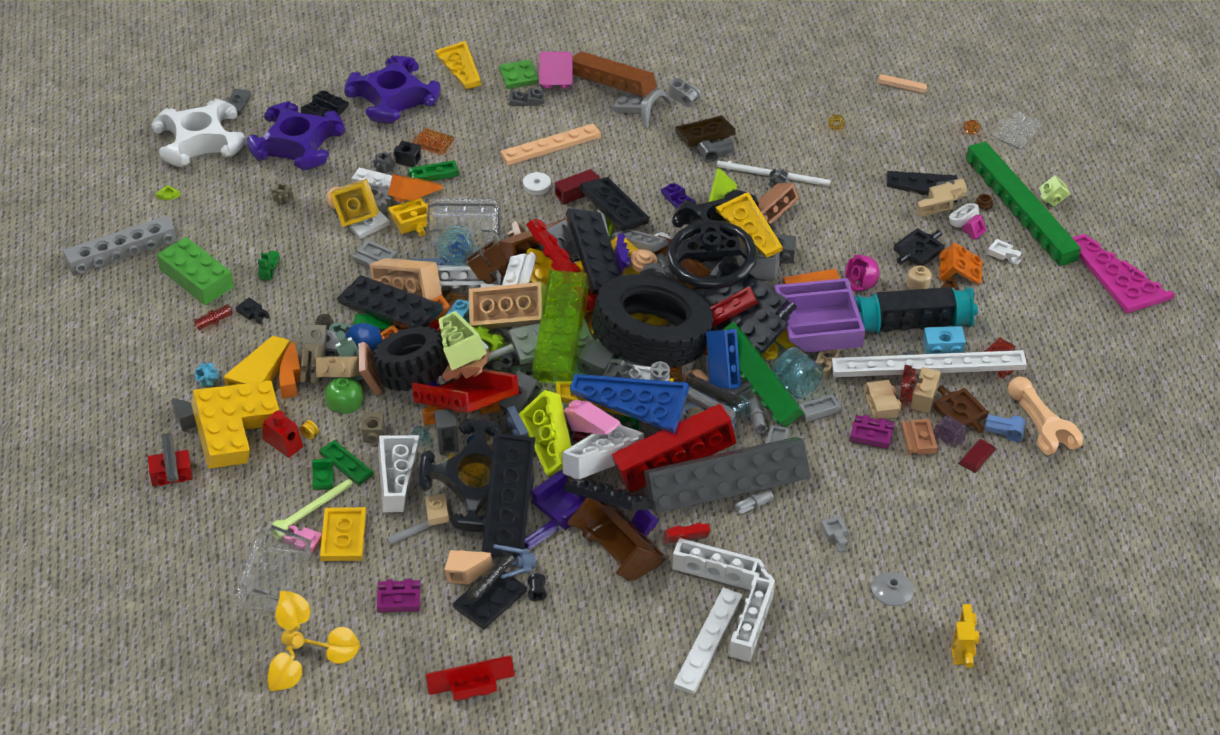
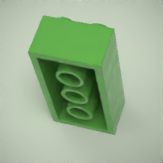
M187 237L156 254L159 269L204 305L234 287L232 272Z

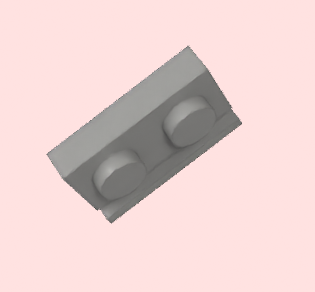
M368 239L357 250V253L352 256L353 261L370 268L369 264L384 258L396 259L398 257L396 251Z

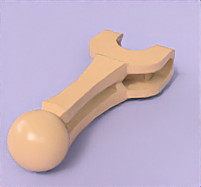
M1019 376L1010 381L1008 393L1011 398L1019 401V405L1035 423L1039 432L1037 445L1045 455L1055 454L1059 442L1065 444L1069 449H1077L1082 446L1083 436L1076 425L1070 421L1060 419L1046 407L1038 397L1029 379Z

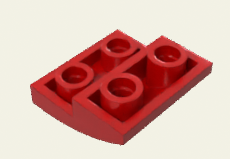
M694 523L685 527L677 525L664 530V544L676 543L679 538L689 541L708 538L710 534L709 523Z

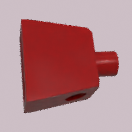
M275 411L263 422V440L286 457L290 458L303 448L296 423L287 418L283 411Z

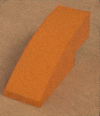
M291 342L286 349L280 365L279 381L282 399L298 396L295 382H300L301 369L295 342Z

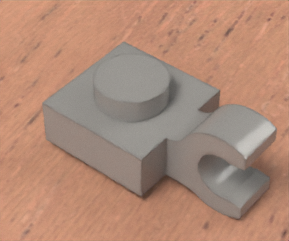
M841 516L821 520V528L827 540L834 539L839 553L847 551L845 544H847L846 536L848 535V530Z

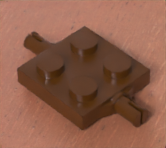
M944 385L938 387L937 391L943 397L933 403V408L956 432L972 426L978 433H982L985 427L979 421L987 418L989 412L965 387L953 392H949Z

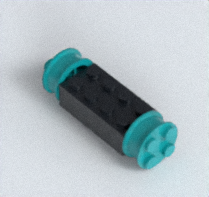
M944 287L877 292V295L872 293L871 296L861 297L860 294H857L854 297L865 332H874V334H879L880 331H907L915 328L924 330L927 327H957L966 325L968 328H971L975 323V315L978 314V306L974 304V290L970 287H965L964 290Z

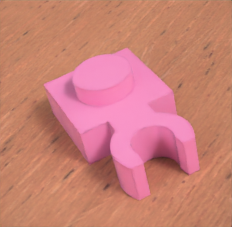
M290 525L289 532L293 534L284 533L285 541L294 542L295 547L313 553L322 540V533L305 527L302 531H299L296 526Z

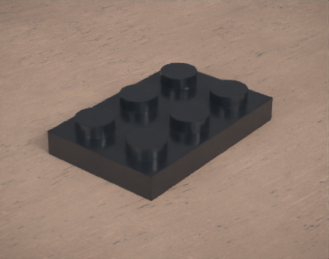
M495 565L453 602V608L485 630L527 592V586L513 576L502 579L501 575L507 572Z

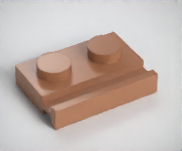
M930 419L910 420V422L901 421V429L908 455L912 453H917V455L937 453L938 447Z

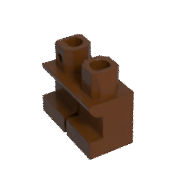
M495 239L482 247V252L477 250L465 258L466 263L477 278L483 280L485 284H492L496 280L492 274L498 269L500 274L504 276L508 267L507 258Z

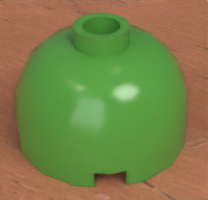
M337 377L333 379L326 387V406L332 412L337 411L341 414L353 413L364 402V393L361 385L351 377Z

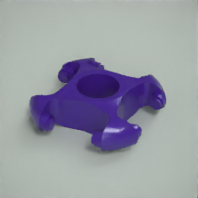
M392 55L391 58L385 61V68L362 76L360 72H351L345 83V95L350 98L358 96L367 99L375 105V107H368L365 110L367 117L370 121L384 124H393L394 121L400 118L399 112L420 104L433 107L439 98L441 89L438 81L432 80L429 84H424L410 74L419 69V64L414 58Z
M287 101L267 108L264 119L268 122H275V124L263 137L258 138L256 135L247 137V145L257 161L266 160L268 156L295 160L294 166L305 171L326 163L329 155L328 151L317 149L330 136H342L345 133V126L335 111L325 112L324 117L298 112L296 104Z

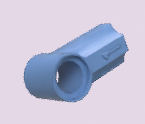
M988 414L985 431L1002 434L1010 441L1019 442L1023 439L1026 421L1020 416H1012L1007 419Z

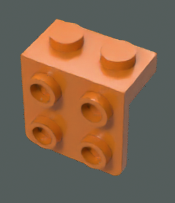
M955 242L940 253L939 279L946 282L947 279L957 272L977 285L982 283V259L978 255L971 253L965 247Z

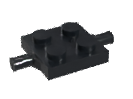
M919 228L915 229L894 244L893 250L901 255L896 259L897 263L902 265L905 261L909 260L917 266L926 265L945 249V245L937 240L942 236V232L936 230L934 233L928 234Z

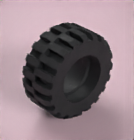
M424 326L409 327L406 330H399L395 334L392 333L388 338L381 340V343L377 344L372 356L381 383L391 390L409 391L412 389V383L429 385L430 382L438 380L449 364L443 350L441 333L435 328L433 329L428 326L426 328Z

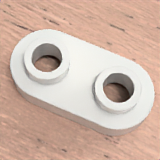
M974 203L963 205L949 215L950 224L957 228L962 227L972 217L979 215V206Z

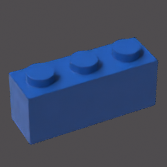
M737 329L706 331L711 390L741 387Z

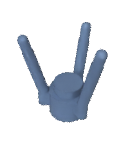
M493 545L495 549L520 554V556H516V561L494 563V566L497 565L500 568L510 566L521 568L502 574V579L531 572V569H535V554L530 553L529 549Z

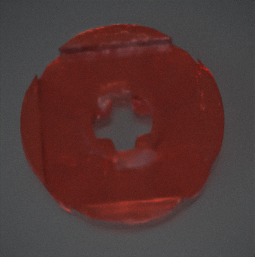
M904 365L900 390L901 396L899 399L903 404L912 402L913 387H910V383L914 384L916 368H912V365Z

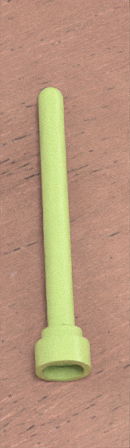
M345 480L287 519L274 521L270 524L271 532L277 538L282 537L290 525L351 487L353 484L352 480Z

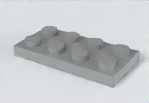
M581 313L509 330V336L520 364L569 353L574 346L583 349L589 340H593Z

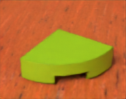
M166 185L155 193V196L160 200H172L181 196V193L175 188Z

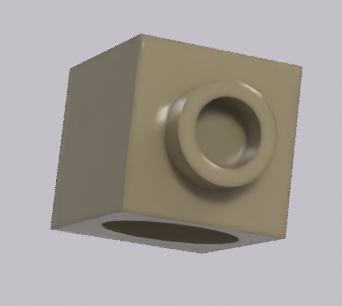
M363 412V442L376 443L379 442V436H384L385 423L383 412Z

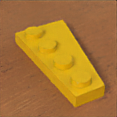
M466 41L435 50L437 57L466 90L482 85Z
M749 192L716 207V212L727 222L741 227L753 238L757 250L765 258L783 250L781 243Z

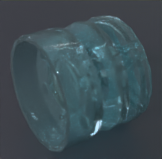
M797 347L785 351L772 368L788 392L797 399L804 398L812 393L823 377V368Z

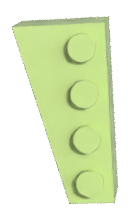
M457 311L439 318L443 350L452 371L471 361H478L487 354L479 333Z

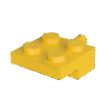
M422 198L388 207L389 214L401 234L416 230L418 235L422 237V235L425 236L426 234L423 228L435 225L434 213L428 203L425 204Z
M971 604L962 605L959 622H956L951 644L953 665H965L966 668L974 667L973 657H976V644H979V631H975L977 617L976 613L972 612Z

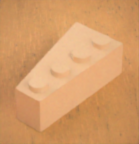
M384 258L369 264L373 280L430 300L442 295L436 262Z

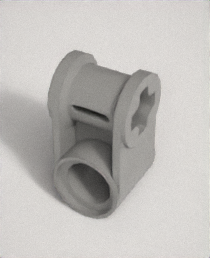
M680 78L670 80L669 97L689 107L694 100L700 98L701 92L696 86Z

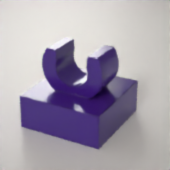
M637 510L631 522L646 536L656 527L659 520L649 510Z

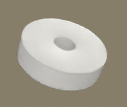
M530 173L523 179V189L531 195L545 194L551 188L550 177L544 173Z

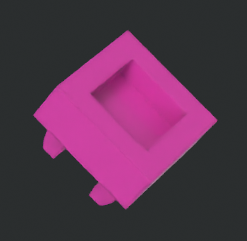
M975 215L965 223L966 225L962 226L964 233H969L971 239H977L987 231L982 215Z

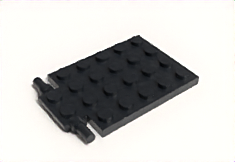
M724 257L707 277L727 276L740 267ZM751 274L730 287L716 290L697 288L695 290L711 307L750 286L758 304L712 327L711 331L723 330L734 322L741 328L759 353H765L788 327L787 321L790 319L789 316L797 308L793 302L790 303L785 297Z

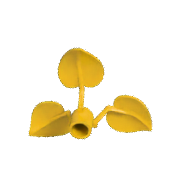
M280 591L275 618L277 624L281 628L286 629L281 636V642L287 646L286 650L289 651L290 656L285 652H280L272 659L267 676L268 689L270 691L288 689L299 682L302 675V666L298 661L294 660L295 654L292 649H299L303 643L328 647L326 658L333 663L340 664L351 660L357 654L360 642L353 631L346 627L333 629L328 635V643L305 639L303 634L297 630L300 629L301 623L307 622L310 618L311 611L308 602L294 592Z

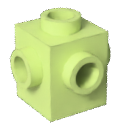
M1056 175L1039 187L1042 194L1040 195L1041 199L1046 204L1050 203L1053 207L1070 195L1066 184Z

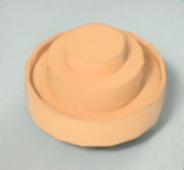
M646 249L635 250L631 255L630 265L637 272H641L642 268L647 264L657 263L655 254Z

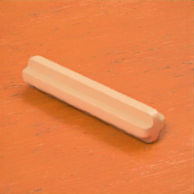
M880 74L878 79L879 84L924 94L927 90V84L883 74Z

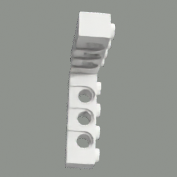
M679 538L673 552V570L750 590L749 598L745 600L744 612L739 616L737 631H734L730 641L729 657L750 662L773 599L775 580L771 574L769 575L766 572L764 564L760 559Z

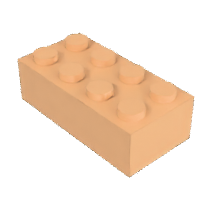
M542 282L469 289L470 325L477 328L480 325L487 329L528 326L549 321L548 287Z

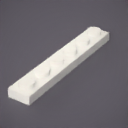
M722 588L674 682L673 688L691 695L695 694L742 600L743 594Z

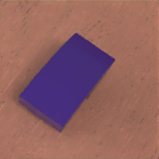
M670 183L661 189L663 196L676 209L685 200L696 204L695 200L685 194V188L676 183Z
M618 233L614 254L620 272L623 275L624 268L629 267L631 257H628L629 249H626L625 235Z

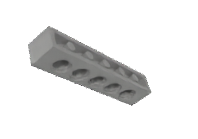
M164 216L64 249L63 253L72 275H76L177 241L174 226L168 216Z

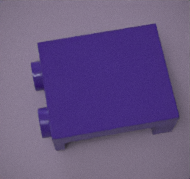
M560 470L532 490V504L550 519L554 520L563 530H567L569 527H573L567 522L585 501L586 497L563 491L564 484L568 482L567 475L563 474V470Z

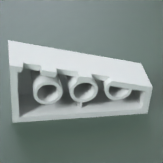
M620 425L607 435L591 434L563 452V474L574 479H582L615 466L612 454L639 440H643L644 433Z
M419 435L379 436L378 459L383 512L404 511L418 452Z

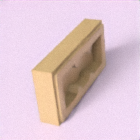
M445 493L425 497L429 526L450 522Z

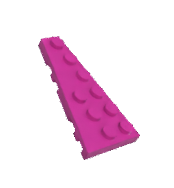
M1081 234L1072 237L1081 247L1079 258L1126 314L1174 299L1175 293L1170 290L1168 292L1161 288L1162 285L1157 281L1153 283L1146 278V274L1125 260L1120 261L1113 252H1106L1101 248V244L1087 235Z

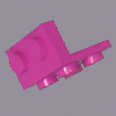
M540 52L539 85H543V88H553V85H559V88H569V85H573L572 53Z

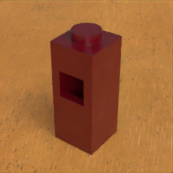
M592 169L559 180L555 182V196L563 205L586 197L579 190L580 184L600 179V176L595 174Z

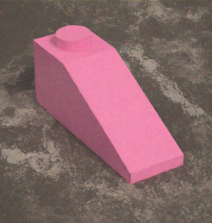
M574 400L564 409L565 417L572 431L607 435L621 425L620 421L588 401Z

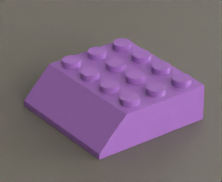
M848 278L774 285V290L797 306L787 321L789 325L786 330L790 342L805 352L863 347L865 329Z

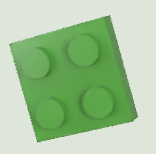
M531 60L499 65V72L507 89L539 84V78Z

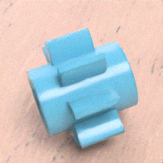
M201 363L195 371V380L200 381V386H214V383L219 378V370L214 369L213 363Z

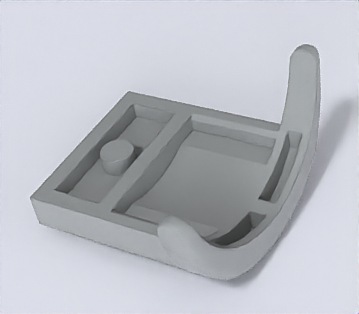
M654 89L644 97L625 91L612 108L614 112L641 113L642 125L647 129L649 127V114L654 101L658 97H662L666 102H670V99L661 89Z

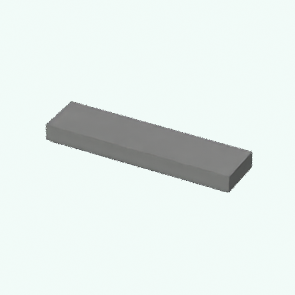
M631 229L620 230L612 235L613 240L618 236V233L624 234L625 238L636 248L646 249L651 252H656L668 245L665 238Z

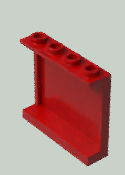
M483 369L479 375L475 377L472 375L467 379L462 374L459 379L437 387L412 383L414 402L467 413L519 394L518 377L516 374Z

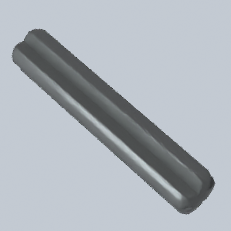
M164 433L162 435L167 480L169 482L177 481L178 471L173 435L171 433Z

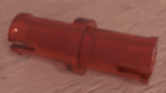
M226 304L217 310H210L208 314L194 320L195 326H198V330H202L211 324L216 325L219 323V320L233 315L232 309H227L230 306Z

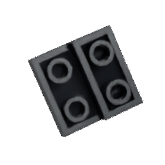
M320 91L312 95V102L301 107V113L324 117L325 112L335 111L340 115L348 107L349 102L341 97L330 94L328 91Z

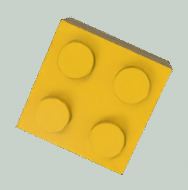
M367 179L334 189L330 193L342 227L375 217L379 213Z

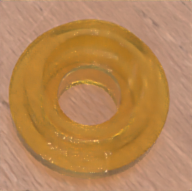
M834 114L828 119V126L831 130H841L845 125L844 118L839 114Z

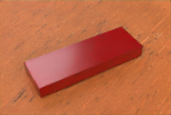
M750 286L710 307L713 314L712 327L758 304Z

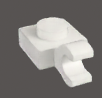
M996 239L988 248L987 254L1003 261L1007 258L1010 263L1018 265L1021 260L1017 258L1022 253L1018 250H1013V245Z

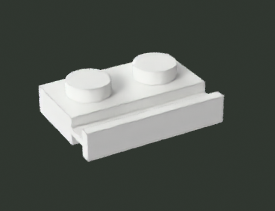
M530 252L529 255L521 254L510 257L502 286L529 283L536 259L533 252Z

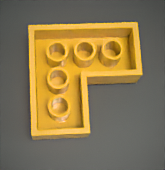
M271 381L193 390L191 405L207 468L248 463L250 448L245 430L263 428V422L275 411L279 410Z

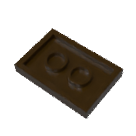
M722 115L675 127V133L688 146H697L703 141L713 142L716 139H726L736 135L735 128Z

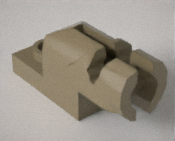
M307 324L300 382H309L310 371L314 370L311 383H320L321 377H316V358L325 357L327 325Z

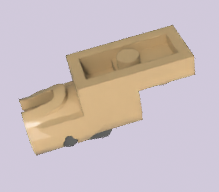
M961 178L937 182L936 186L929 188V199L917 202L916 213L918 217L952 210L953 200L955 201L967 196L965 181Z

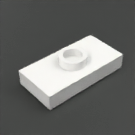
M379 211L375 217L351 224L350 230L359 239H362L390 225V222Z

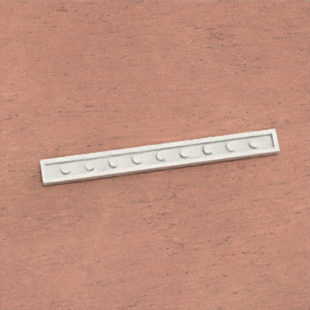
M1024 350L832 358L833 377L920 374L922 367L941 371V373L1026 370L1027 366Z

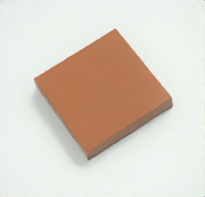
M365 342L359 343V372L375 395L382 394V383L373 362V352Z

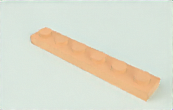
M593 123L500 151V156L508 166L601 138V133Z

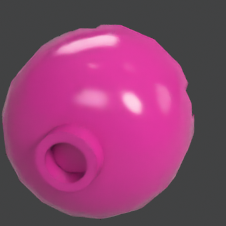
M853 255L855 257L853 259L850 258L847 262L845 277L849 278L852 284L850 285L851 290L867 291L878 282L880 276L878 264L870 256Z

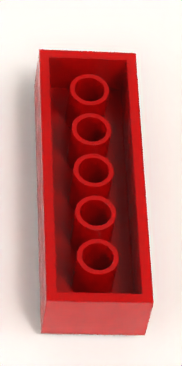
M720 403L679 422L675 434L666 430L656 432L643 440L618 450L612 454V458L623 486L630 493L646 487L643 470L711 456L737 443L732 421Z

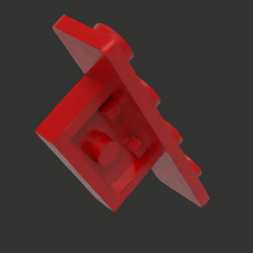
M505 656L427 673L425 677L429 695L451 691L455 701L467 700L477 695L486 696L496 692V680L510 678L515 674L512 657Z

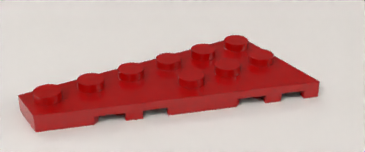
M538 219L530 220L526 226L536 242L543 245L544 250L542 252L544 255L552 259V268L567 290H571L573 302L581 306L582 309L579 310L581 315L584 316L592 313L597 295L591 294L587 279L581 274L580 267L569 259L568 252L565 249H561L557 238L546 230L547 227L543 221Z

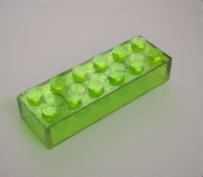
M549 270L532 367L533 377L539 382L573 381L589 290L587 273Z

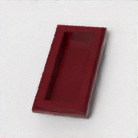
M979 439L958 464L976 473L996 448L992 444Z

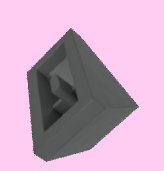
M172 398L173 411L181 430L184 431L196 427L191 402Z

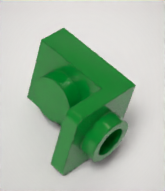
M313 459V490L333 489L334 470L332 459Z

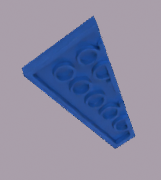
M575 374L570 386V392L575 396L674 434L689 391V384L684 382Z

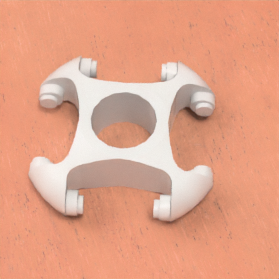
M214 98L205 107L177 112L173 108L162 110L153 120L152 129L157 134L166 130L171 131L176 140L172 144L159 149L160 158L171 165L183 168V166L190 163L189 158L201 154L221 152L222 157H233L243 147L246 139L242 132H227L221 126V121L237 117L235 106Z

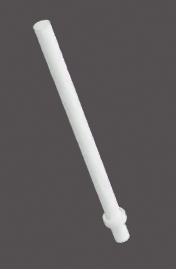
M732 161L717 162L718 168H724L727 171L735 170L768 176L772 171L770 169L735 164ZM789 173L787 176L789 180L827 187L830 186L831 182L828 179Z

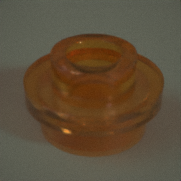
M968 120L963 125L965 132L968 134H976L981 127L975 120Z

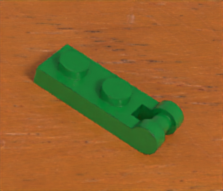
M455 160L412 167L408 170V175L412 178L434 181L458 177L459 171Z

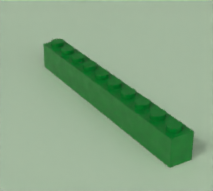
M986 141L968 146L966 154L967 163L974 167L976 173L981 175L985 183L993 189L995 195L1001 198L1003 204L1008 206L1012 214L1021 221L1023 227L1027 228L1032 237L1041 244L1042 249L1049 253L1051 259L1056 261L1059 266L1078 261L1081 247Z

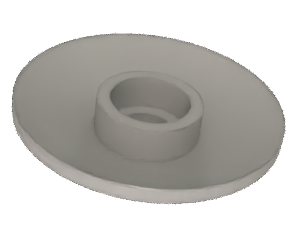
M885 572L874 579L872 592L875 598L885 605L901 606L912 599L914 586L903 574Z

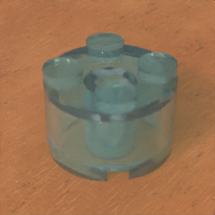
M461 225L446 227L438 237L437 254L442 261L449 265L460 266L466 262L465 258L470 256L474 249V239L471 232ZM458 243V247L454 248L452 246L453 244Z

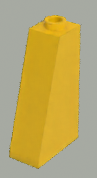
M271 336L224 376L225 386L262 381L273 382L280 371L281 361L286 349L290 345V340Z

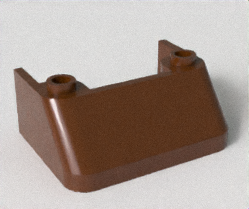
M589 497L585 499L567 522L570 526L581 529L583 532L582 536L586 540L599 542L621 565L616 574L622 576L627 581H636L662 565L666 560V556L621 511Z

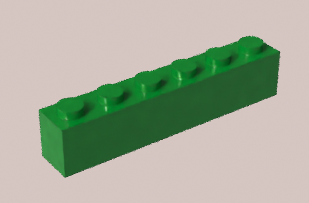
M732 322L723 330L737 329L741 377L745 381L749 380L752 384L749 386L756 396L759 394L762 398L760 401L767 410L770 409L773 412L771 416L778 425L781 423L785 427L789 426L804 414V411L741 328Z

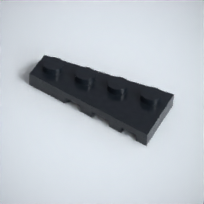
M887 171V187L908 192L912 190L921 195L929 194V188L936 186L937 182L957 179V175Z

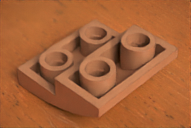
M486 350L487 354L482 356L480 360L471 361L453 371L448 364L442 377L447 382L452 378L456 380L462 374L466 379L472 375L474 377L479 375L483 371V366L488 362L487 358L490 352Z

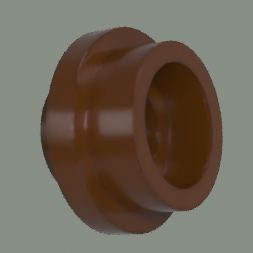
M980 194L976 198L975 204L980 209H990L993 206V200L988 194Z

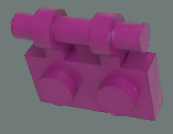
M856 415L850 441L889 449L895 423L889 422L884 418L879 420L870 418L869 415Z
M406 578L405 581L386 579V581L378 582L377 613L420 611V580Z

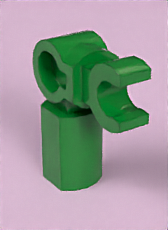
M277 251L261 253V259H258L259 279L271 281L273 271H275L280 260V255Z

